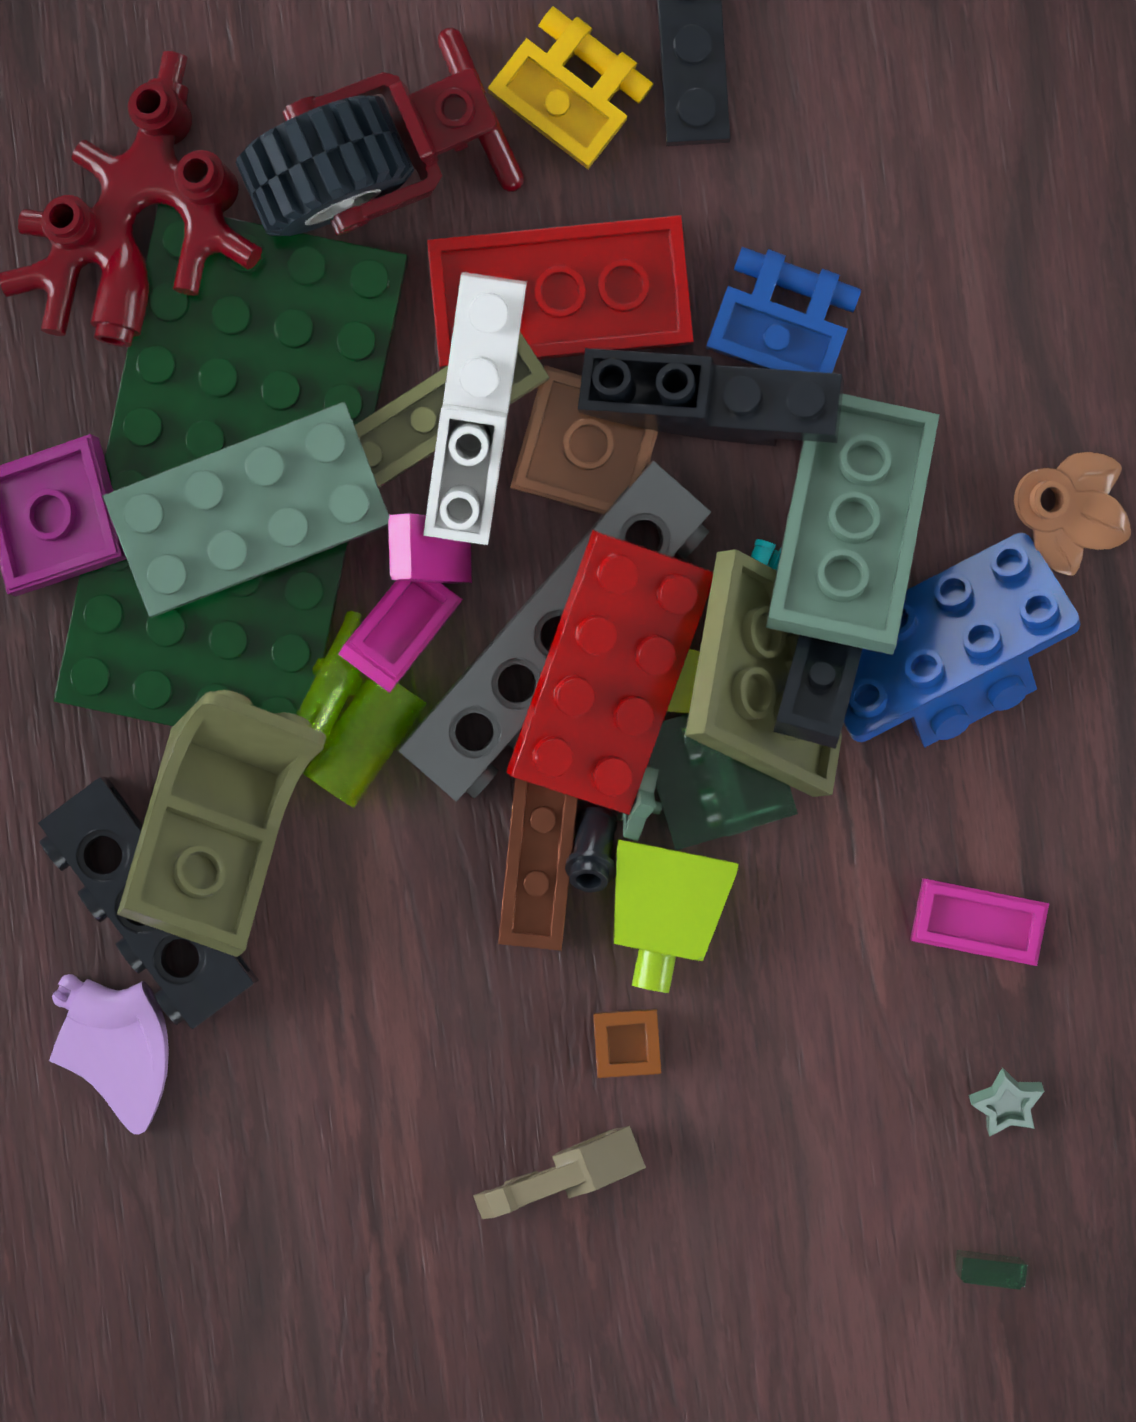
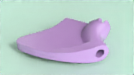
M73 974L64 975L58 983L60 985L59 988L52 995V1000L55 1005L66 1008L69 1011L49 1061L80 1075L93 1085L124 1126L133 1134L139 1135L148 1129L154 1118L167 1077L168 1034L161 1007L155 999L152 989L144 981L124 990H115L90 979H86L83 982Z

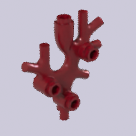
M164 51L158 77L149 79L148 82L137 87L130 96L128 113L132 122L139 129L134 142L127 151L121 155L114 156L87 140H82L75 147L72 161L93 173L101 184L100 198L92 208L77 196L62 195L53 199L45 207L44 211L23 209L20 212L18 219L19 233L48 238L52 244L51 251L45 259L36 263L1 272L0 284L6 297L37 289H43L47 292V303L41 325L42 332L55 336H66L80 271L85 265L95 263L101 267L102 276L90 322L96 328L94 338L114 346H132L133 337L141 335L149 296L148 272L142 253L133 238V224L137 215L144 208L153 204H165L173 207L181 215L184 222V239L173 285L174 291L186 295H198L204 264L211 254L220 252L246 269L253 268L259 261L262 248L235 232L226 223L223 212L234 204L238 196V181L232 171L218 156L207 150L192 151L180 161L176 158L174 145L187 136L192 125V114L186 105L189 89L182 84L188 60L187 56L174 51Z

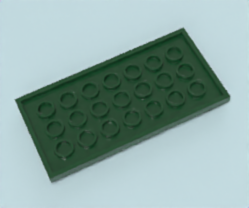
M158 204L146 259L149 296L141 335L134 336L132 346L127 349L105 454V462L113 491L342 402L346 403L354 425L377 411L407 268L408 255L304 233L291 236L267 235L264 226L261 224L224 217L226 223L235 232L262 248L261 257L253 268L246 269L220 252L211 254L204 264L198 295H186L173 290L184 239V222L181 215L173 207ZM349 541L153 618L148 615L127 559L80 575L53 701L174 726L205 693L228 690L246 696L251 700L252 706L273 714H296L311 723Z

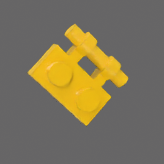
M553 6L539 23V27L557 40L550 50L546 53L526 38L487 89L488 93L586 169H589L627 120V115L609 102L620 89L640 104L652 89L654 83L635 69L638 63L624 52L616 55L590 35L593 28L579 17L574 18L572 21ZM574 55L602 75L593 88L564 67Z

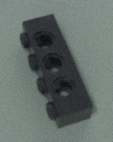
M99 777L38 823L47 834L39 841L46 854L61 871H64L69 866L73 869L85 885V887L77 892L80 899L100 923L107 917L111 920L123 936L116 943L120 953L138 974L145 969L149 971L161 987V990L155 993L154 997L174 1024L178 1025L185 1020L190 1028L194 1029L258 981V978L240 955L235 957L117 915L143 824L108 777ZM102 836L113 838L118 842L122 850V861L119 867L111 873H103L97 870L90 860L91 846ZM176 939L187 940L198 950L199 963L196 970L190 975H179L173 972L166 962L167 948Z

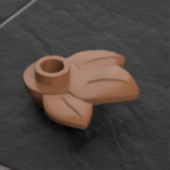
M1092 452L1074 453L1068 456L1056 469L1039 468L1032 470L1018 483L1014 495L1016 513L1027 527L1033 529L1034 546L1041 553L1051 570L1063 575L1074 576L1080 567L1084 548L1093 550L1112 549L1130 538L1131 528L1127 513L1115 498L1108 495L1122 469L1120 463L1112 457ZM1047 488L1051 489L1055 494V505L1050 511H1046L1040 502L1041 494Z

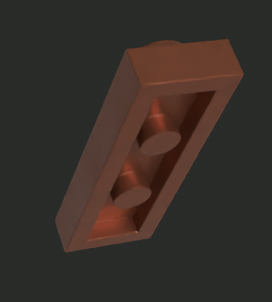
M515 778L498 944L562 951L569 876L565 871L566 859L572 854L577 798Z

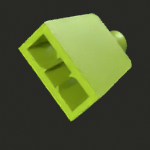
M618 839L615 872L614 944L639 949L632 986L669 993L676 956L703 961L735 880L738 863Z

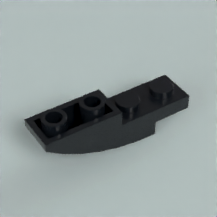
M585 348L578 411L581 414L638 428L718 441L776 446L777 439L837 443L844 380L842 374L720 366L715 365L713 358L708 356Z

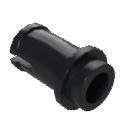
M588 807L578 813L574 853L566 859L565 871L570 877V883L576 889L584 892L602 891L615 877L616 865L611 859L614 833L618 822H616V815L605 808Z

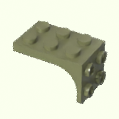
M228 690L205 693L171 728L117 915L235 957L241 955L247 946L285 809L303 771L309 762L323 750L326 735L319 730L311 728V723L299 715L292 713L273 714L252 706L251 700L240 693Z

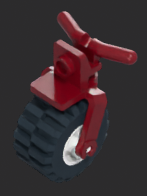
M445 28L438 35V45L451 76L410 94L407 86L400 81L399 76L381 72L319 97L309 96L285 107L286 110L282 113L286 122L262 134L243 150L235 163L267 235L291 236L332 224L336 236H340L362 227L371 219L425 199L431 195L442 178L437 165L439 160L437 156L451 149H454L456 152L468 147V142L476 138L479 139L500 186L508 192H515L522 187L524 175L498 118L485 96L486 91L464 39L457 29ZM382 94L385 97L390 110L388 111L387 106L383 100V97L373 95ZM416 169L421 181L397 190Z

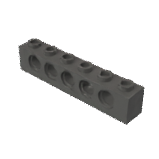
M655 461L649 462L637 480L624 490L608 511L600 517L397 748L398 751L456 802L465 792L473 799L476 798L499 771L491 762L507 744L513 749L515 748L549 653L541 642V629L550 618L562 616L592 530L625 540L626 532L634 522L647 521L659 533V546L656 551L671 557L677 552L685 559L709 533V530L702 522L711 511ZM511 665L525 666L530 670L534 679L532 692L521 701L513 702L506 700L498 689V679L501 672ZM470 713L483 714L489 719L492 726V734L489 741L478 749L463 747L458 743L455 735L458 721Z

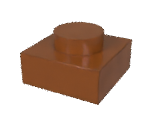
M657 1008L593 1013L597 1078L661 1074Z

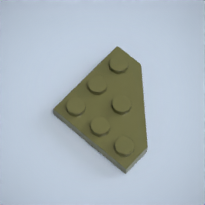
M737 549L717 552L685 736L812 797L832 795L842 733L840 734L837 747L834 749L773 732L799 638L798 634L766 628L777 571Z

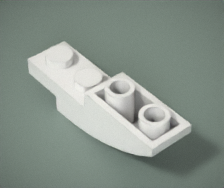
M466 272L461 274L423 536L488 545L515 372L526 281Z

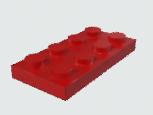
M681 215L427 240L440 369L445 368L449 364L462 272L527 282L520 332L538 360L585 355V348L632 351L693 345Z
M592 530L506 772L511 777L630 815L708 599L714 572Z

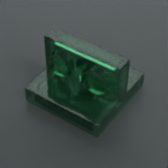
M689 714L663 721L649 759V765L659 770L656 788L675 850L723 836H732L752 830L753 827L798 814L789 785L685 736Z

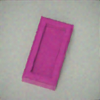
M410 513L389 515L390 577H392V580L447 584L472 583L470 542L423 536L426 515Z
M396 580L346 641L338 655L390 693L456 611L463 599L442 583Z
M922 878L910 941L1037 966L1049 903Z

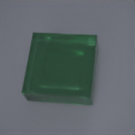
M957 1250L955 1273L963 1283L1021 1290V1287H1025L1028 1265L1021 1257Z

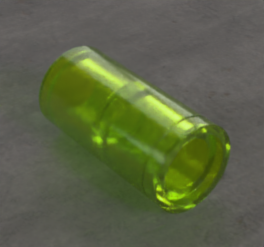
M368 677L327 735L323 750L309 762L303 774L344 803L355 808L427 703L399 683L389 693Z

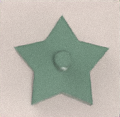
M647 766L630 815L618 812L617 820L623 822V837L638 841L647 817L651 813L659 815L662 810V803L655 801L654 797L658 769Z
M1002 1067L991 1087L968 1096L971 1105L986 1115V1127L990 1137L1011 1125L1035 1129L1031 1108L1045 1091L1042 1082H1017Z

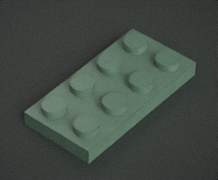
M843 394L838 442L803 441L766 628L893 655L897 644L940 414Z
M345 402L103 495L104 502L144 605L151 618L387 527L388 518H390Z

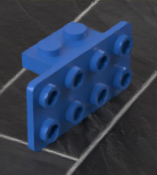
M1025 533L1014 534L906 591L897 644L893 655L868 649L862 650L843 723L853 740L857 742L868 741L910 719L914 731L925 748L938 740H948L960 735L967 729L969 724L996 710L1010 709L1019 704L1027 694L1037 690L1028 657L1075 634L1079 630L1081 622L1078 612L1041 553L1036 550L1034 542L1029 535Z

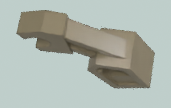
M630 1126L608 1130L559 1151L552 1156L555 1167L539 1173L535 1171L505 1181V1184L491 1190H484L473 1195L481 1218H494L513 1212L533 1201L562 1190L566 1191L568 1199L596 1191L645 1169L646 1166Z

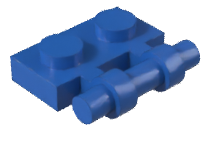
M742 247L734 271L757 278L752 294L730 286L727 287L705 349L758 368L832 373L848 329L825 321L829 305L853 313L862 289L838 281L840 274L822 268L820 274L784 262L786 255L770 249L767 250L765 255ZM775 285L810 297L806 314L770 301Z

